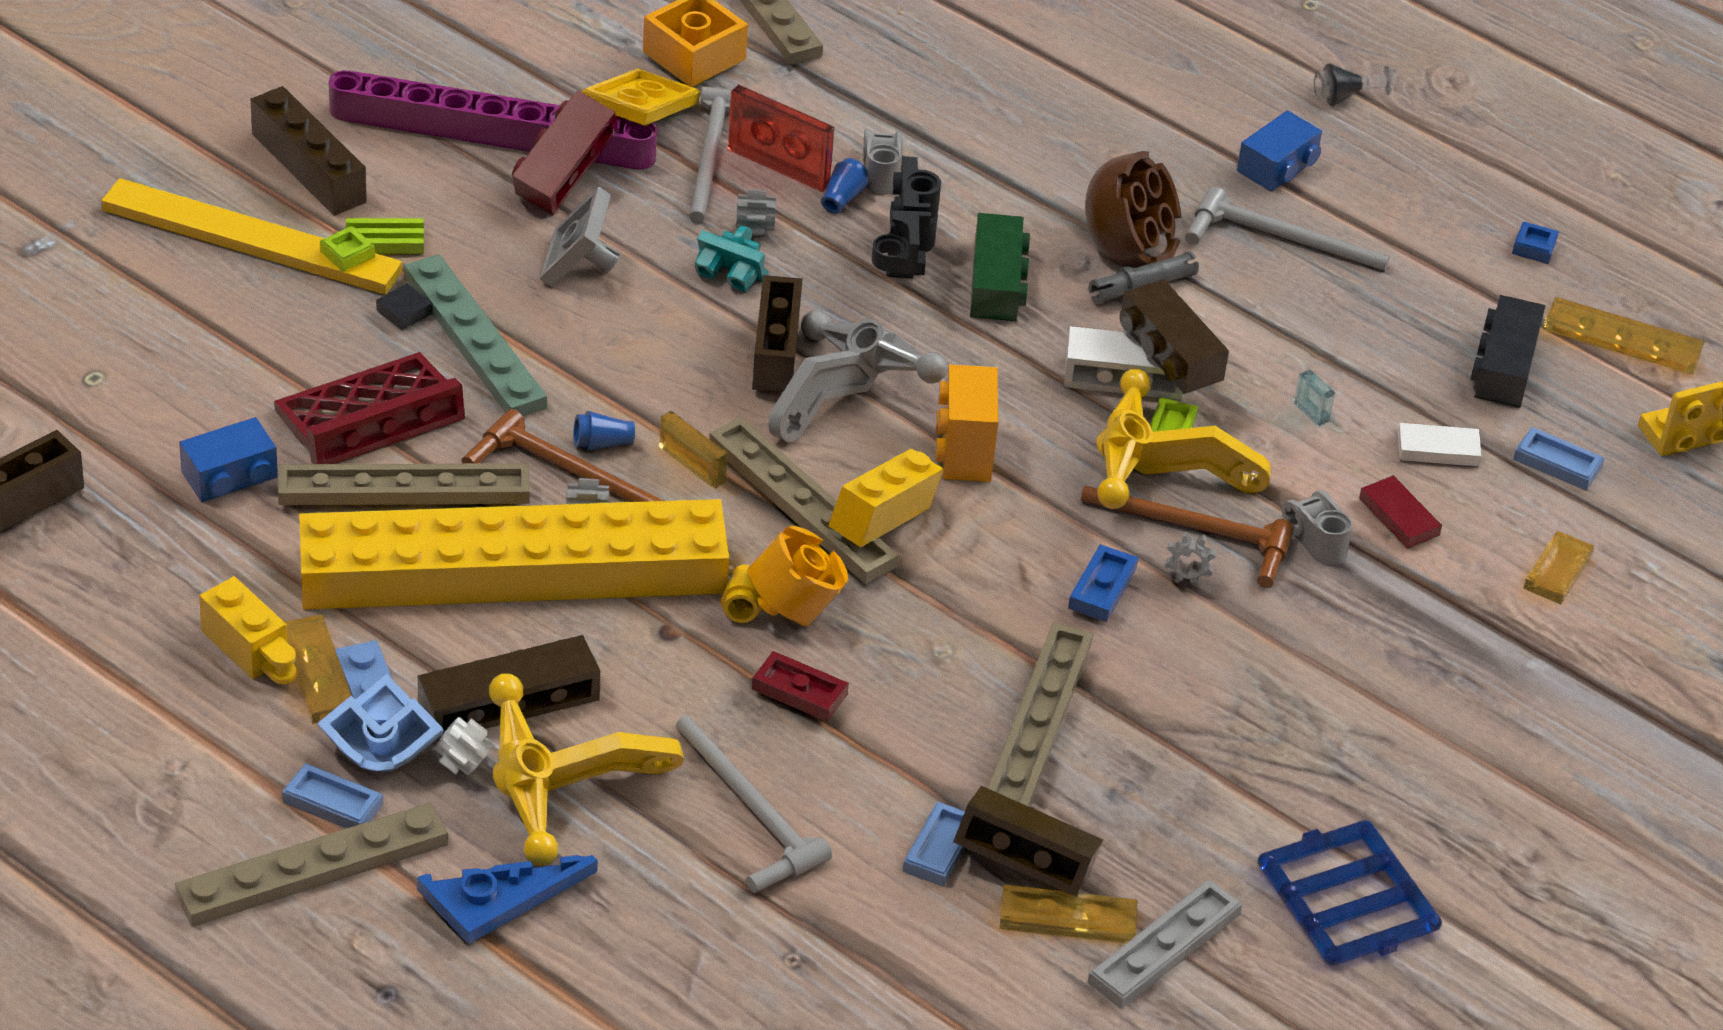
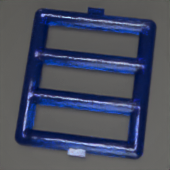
M1362 820L1322 834L1319 829L1303 833L1301 841L1261 853L1258 856V866L1323 960L1330 966H1335L1377 951L1381 956L1396 952L1398 944L1436 932L1442 927L1441 917L1369 820ZM1361 839L1373 854L1372 856L1291 882L1281 868V865ZM1385 870L1395 884V887L1314 914L1302 898ZM1404 902H1408L1418 916V919L1338 946L1334 944L1325 931L1327 928Z

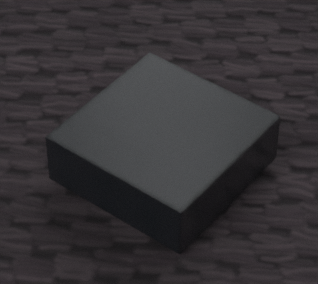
M406 283L376 299V310L403 330L432 314V302Z

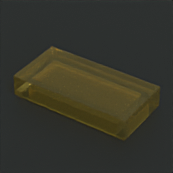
M669 411L661 416L659 447L714 489L726 483L727 452L673 411Z
M1557 530L1528 574L1523 589L1562 605L1592 558L1595 546Z

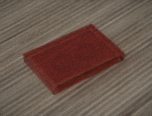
M738 84L731 90L728 150L820 192H824L831 177L835 127Z

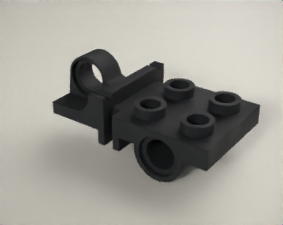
M902 156L901 172H894L893 195L899 196H894V201H891L890 232L878 236L873 241L872 263L876 268L886 271L887 277L913 278V275H925V252L930 251L935 245L941 179L931 171L918 169V157Z

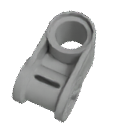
M871 129L864 130L863 162H865V167L869 174L866 186L869 191L877 194H890L893 192L894 172H900L903 131H896L895 134L872 133Z
M1318 490L1310 498L1298 502L1291 499L1283 503V519L1293 524V536L1297 537L1315 560L1325 565H1337L1346 560L1352 531V520L1336 505L1329 493L1325 490Z

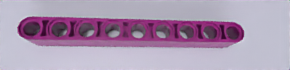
M350 70L337 71L329 77L328 81L329 112L335 119L531 152L534 148V141L539 132L544 128L548 129L553 123L557 109L560 106ZM616 116L617 132L594 163L639 170L653 166L656 162V125L650 123L644 126Z

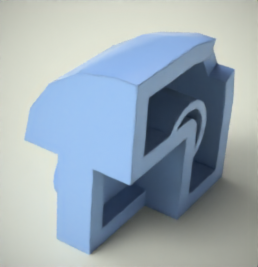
M385 674L358 698L354 699L352 696L347 698L317 723L318 727L350 761L371 772H392L409 764L439 739L444 732L443 728L416 699L413 698L411 700L388 674Z

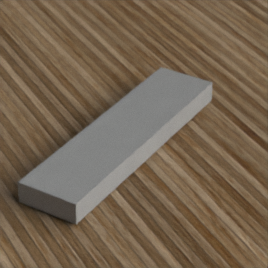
M1210 879L1206 880L1089 972L1087 983L1120 1009L1124 1008L1241 914L1242 903Z

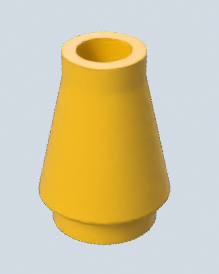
M746 564L739 565L733 570L732 578L721 597V607L726 616L738 623L753 620L762 610L757 601L760 595L747 573L750 565Z

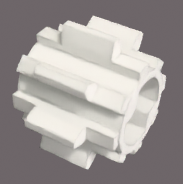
M458 717L444 732L434 747V750L441 755L439 762L454 774L461 770L469 776L493 746V743L485 738L488 735V731L472 718L466 723Z

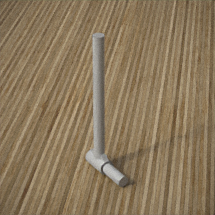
M703 86L701 107L710 110V116L689 215L691 221L700 223L705 219L725 112L738 111V108L775 112L777 98L741 94L739 90Z
M1219 187L1209 188L1195 212V220L1185 235V239L1189 244L1197 245L1209 225L1225 218L1383 271L1386 270L1390 256L1231 205L1225 191Z
M683 716L677 721L676 728L786 847L780 861L746 878L747 885L753 893L788 876L794 878L832 858V850L828 842L823 837H806L802 839L690 716Z

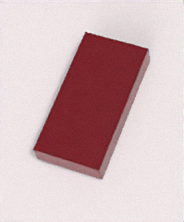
M1394 475L1361 488L1359 499L1407 549L1440 536L1442 524Z

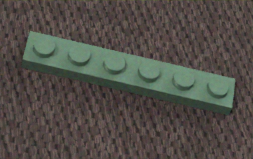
M437 254L405 264L404 277L416 291L432 302V315L505 413L509 409H514L522 416L546 409L547 395L442 256Z

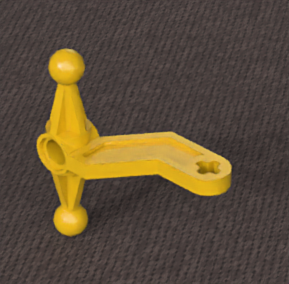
M1130 369L1123 374L1120 379V388L1124 396L1109 416L1106 428L1096 438L1098 450L1106 462L1107 479L1103 480L1097 488L1099 502L1104 507L1117 509L1126 504L1129 498V489L1125 480L1133 469L1144 475L1206 469L1245 493H1258L1268 487L1272 471L1270 462L1264 456L1217 426L1153 432L1150 424L1143 417L1142 398L1147 396L1151 389L1149 375L1140 369ZM1253 470L1258 472V475L1255 473H1251L1249 475L1244 474V471L1247 473H1250Z
M508 673L500 674L493 678L489 685L491 700L494 704L501 707L499 750L497 751L499 761L493 768V779L499 790L509 798H512L529 834L523 844V852L526 859L535 866L549 865L558 855L556 839L553 835L546 832L548 791L614 770L644 774L667 773L680 767L684 762L681 743L676 739L616 732L550 753L545 745L534 740L518 706L523 697V685L519 678Z

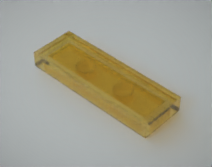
M322 614L285 621L287 625V643L296 652V660L293 663L296 667V678L312 724L320 722L347 698L352 696Z
M1003 885L999 929L1128 943L1136 936L1138 900L1078 893L1077 897L1064 891Z

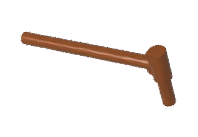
M509 409L483 434V439L462 458V464L482 463L494 450H499L502 447H511L515 444L581 478L599 479V485L609 486V492L629 502L664 501L526 432L523 416L514 409Z
M1085 485L1081 501L1103 506L1099 502L1097 488ZM1129 496L1124 506L1115 509L1259 544L1258 548L1262 551L1264 560L1257 583L1264 588L1273 586L1280 562L1285 559L1294 532L1293 524L1285 519H1277L1273 523L1265 525L1263 529Z

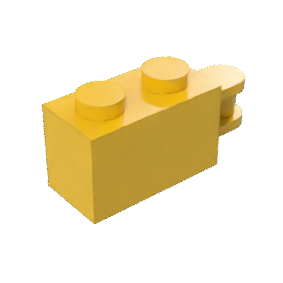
M235 576L199 595L201 631L251 679L254 680L265 673L275 683L288 684L296 678V667L293 664L296 660V652L287 643L286 623Z

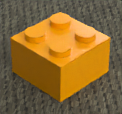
M676 0L644 16L643 52L685 84L693 87L746 60L748 24L715 0Z
M949 364L947 381L940 380L938 405H944V408L936 410L935 434L942 435V438H936L935 462H942V479L991 482L998 430V367Z

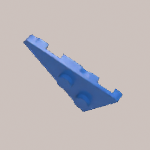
M573 855L560 857V865L532 868L531 861L495 865L489 869H464L460 878L432 881L431 874H425L417 878V890L452 928L470 944L595 874L598 871V860L593 855Z

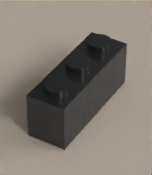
M1500 295L1496 310L1488 308L1483 331L1490 332V334L1482 332L1477 355L1484 358H1475L1470 380L1478 382L1475 398L1521 408L1546 305Z

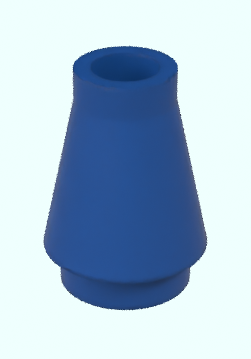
M846 158L834 166L826 192L821 199L822 206L828 212L840 213L847 203L866 188L869 175L866 167L861 162L852 158Z
M586 411L585 415L577 414L573 426L575 447H583L585 451L621 445H633L634 421H624L591 411Z

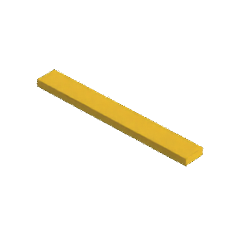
M122 178L116 181L101 200L102 211L384 295L388 293L402 273V261L376 253L374 258L342 272L320 252V240L324 239L322 237Z

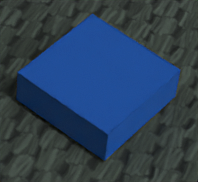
M1522 222L1512 254L1549 264L1559 231Z

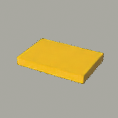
M637 68L582 90V93L615 111L616 116L645 126L698 104L701 91Z

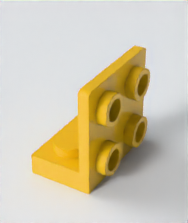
M1723 381L1676 392L1672 396L1670 407L1640 414L1637 426L1661 457L1723 442Z

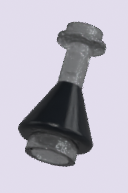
M1327 63L1323 71L1315 73V95L1318 100H1327L1330 106H1335L1358 91L1365 89L1382 88L1385 95H1390L1392 91L1398 89V74L1395 69L1383 66L1381 74L1358 75L1334 64Z

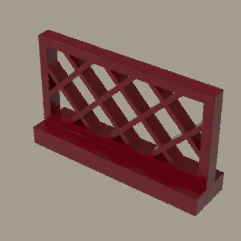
M421 352L274 401L275 412L308 447L313 464H336L465 419L462 384L455 377L447 380ZM416 368L420 370L419 375L404 373ZM374 382L384 383L383 387L366 386ZM395 385L411 387L409 391L393 389ZM336 395H345V396H347V398H346L345 400H342V399H334V398H330V397H333V396H336ZM358 397L375 399L373 403L357 401ZM300 407L311 408L309 412L292 411ZM321 410L338 411L336 416L320 414Z

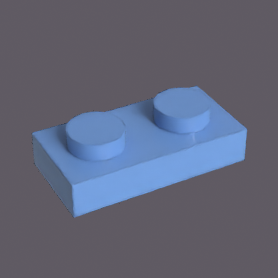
M377 640L335 649V661L349 697L358 698L385 674L391 677Z

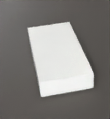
M1399 423L1397 432L1399 460L1466 466L1480 465L1481 446L1479 429Z

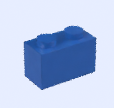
M1287 110L1241 142L1237 172L1272 192L1283 183L1290 182L1297 173L1307 166L1310 167L1316 163L1321 154V147L1319 146L1322 130Z
M257 417L179 441L181 472L201 503L278 478L277 447Z

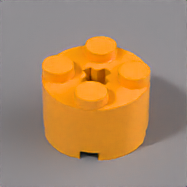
M798 526L786 527L783 532L781 531L747 569V573L760 595L757 599L759 606L770 615L776 616L780 613L804 627H808L841 592L848 581V573L841 558L834 550L828 555L819 546L823 540L811 531Z

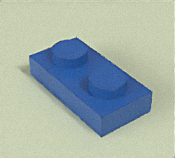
M1100 544L1070 595L1068 609L1107 622L1137 570L1139 557Z

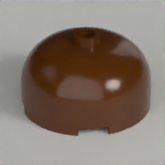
M1139 151L1110 159L1095 172L1086 192L1085 215L1091 237L1102 254L1118 265L1131 268L1141 267L1174 257L1180 244L1178 238L1172 239L1175 234V219L1182 218L1174 182L1164 164H1155L1149 158L1148 151ZM1160 235H1165L1167 246L1163 253L1155 257H1148L1143 254L1144 249L1153 248L1158 245Z

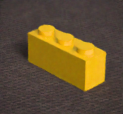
M912 448L842 485L828 526L859 547H863L930 509L943 468L932 462L926 454L915 451Z

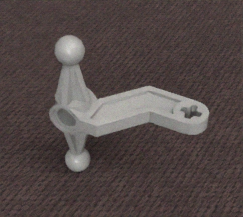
M810 311L802 318L800 324L804 336L811 341H820L826 338L842 352L809 357L803 360L769 415V431L776 438L786 442H793L804 433L824 400L867 392L878 374L888 370L917 371L921 380L926 383L935 384L946 377L948 371L947 362L937 352L925 353L922 356L900 336L885 330L876 320L867 319L859 323L831 322L829 316L822 311Z

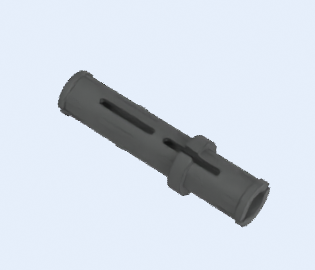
M1188 251L1184 254L1134 269L1124 267L1118 270L1117 274L1091 280L1088 286L1089 294L1099 291V294L1092 296L1091 299L1094 303L1100 304L1104 301L1124 296L1126 291L1162 279L1170 282L1187 276L1197 275L1199 263L1197 261L1188 264V261L1196 258L1193 252Z

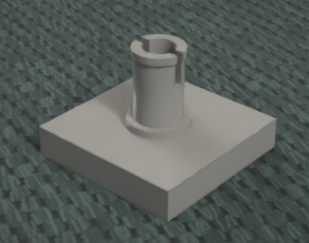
M600 187L596 188L554 229L539 278L550 287H553L583 257L597 265L605 273H608L617 263L620 252L599 239L611 197L608 192Z

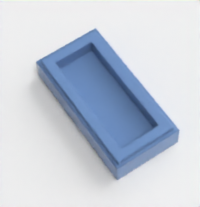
M1533 427L1530 428L1516 448L1513 458L1517 462L1586 491L1602 469L1605 459L1600 455Z
M304 763L282 792L283 803L344 828H350L371 821L383 805V794L307 763Z
M937 802L906 856L902 872L944 887L965 847L953 842L965 811Z

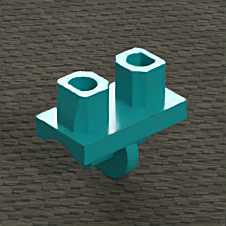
M741 225L735 234L724 231L722 237L704 230L699 234L697 241L700 251L695 261L698 275L714 279L721 267L729 269L730 272L727 275L728 284L734 289L747 292L755 280L763 282V275H768L769 273L764 268L765 254L759 251L760 243L751 240V228Z

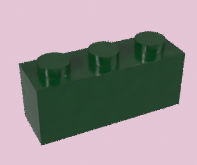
M978 213L974 242L970 317L1017 321L1018 306H1026L1028 283H1022L1021 280L1027 281L1029 258L1022 257V255L1028 256L1030 233L1023 232L1024 217Z

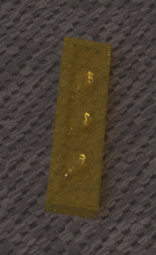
M1556 296L1543 330L1689 374H1694L1705 343L1704 340Z

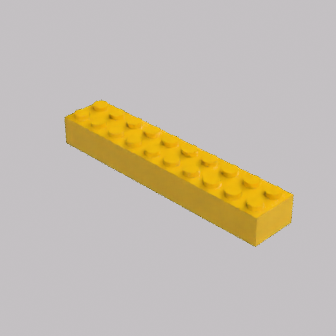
M721 499L299 514L303 610L723 594L728 584L729 553Z

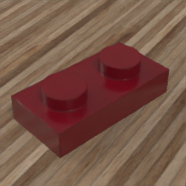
M775 651L771 652L752 677V690L827 722L848 695V682Z

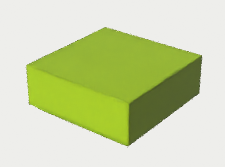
M353 226L320 240V252L342 272L375 257V246Z

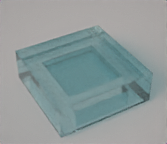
M1307 370L1299 374L1294 404L1319 427L1330 420L1335 392L1313 371Z

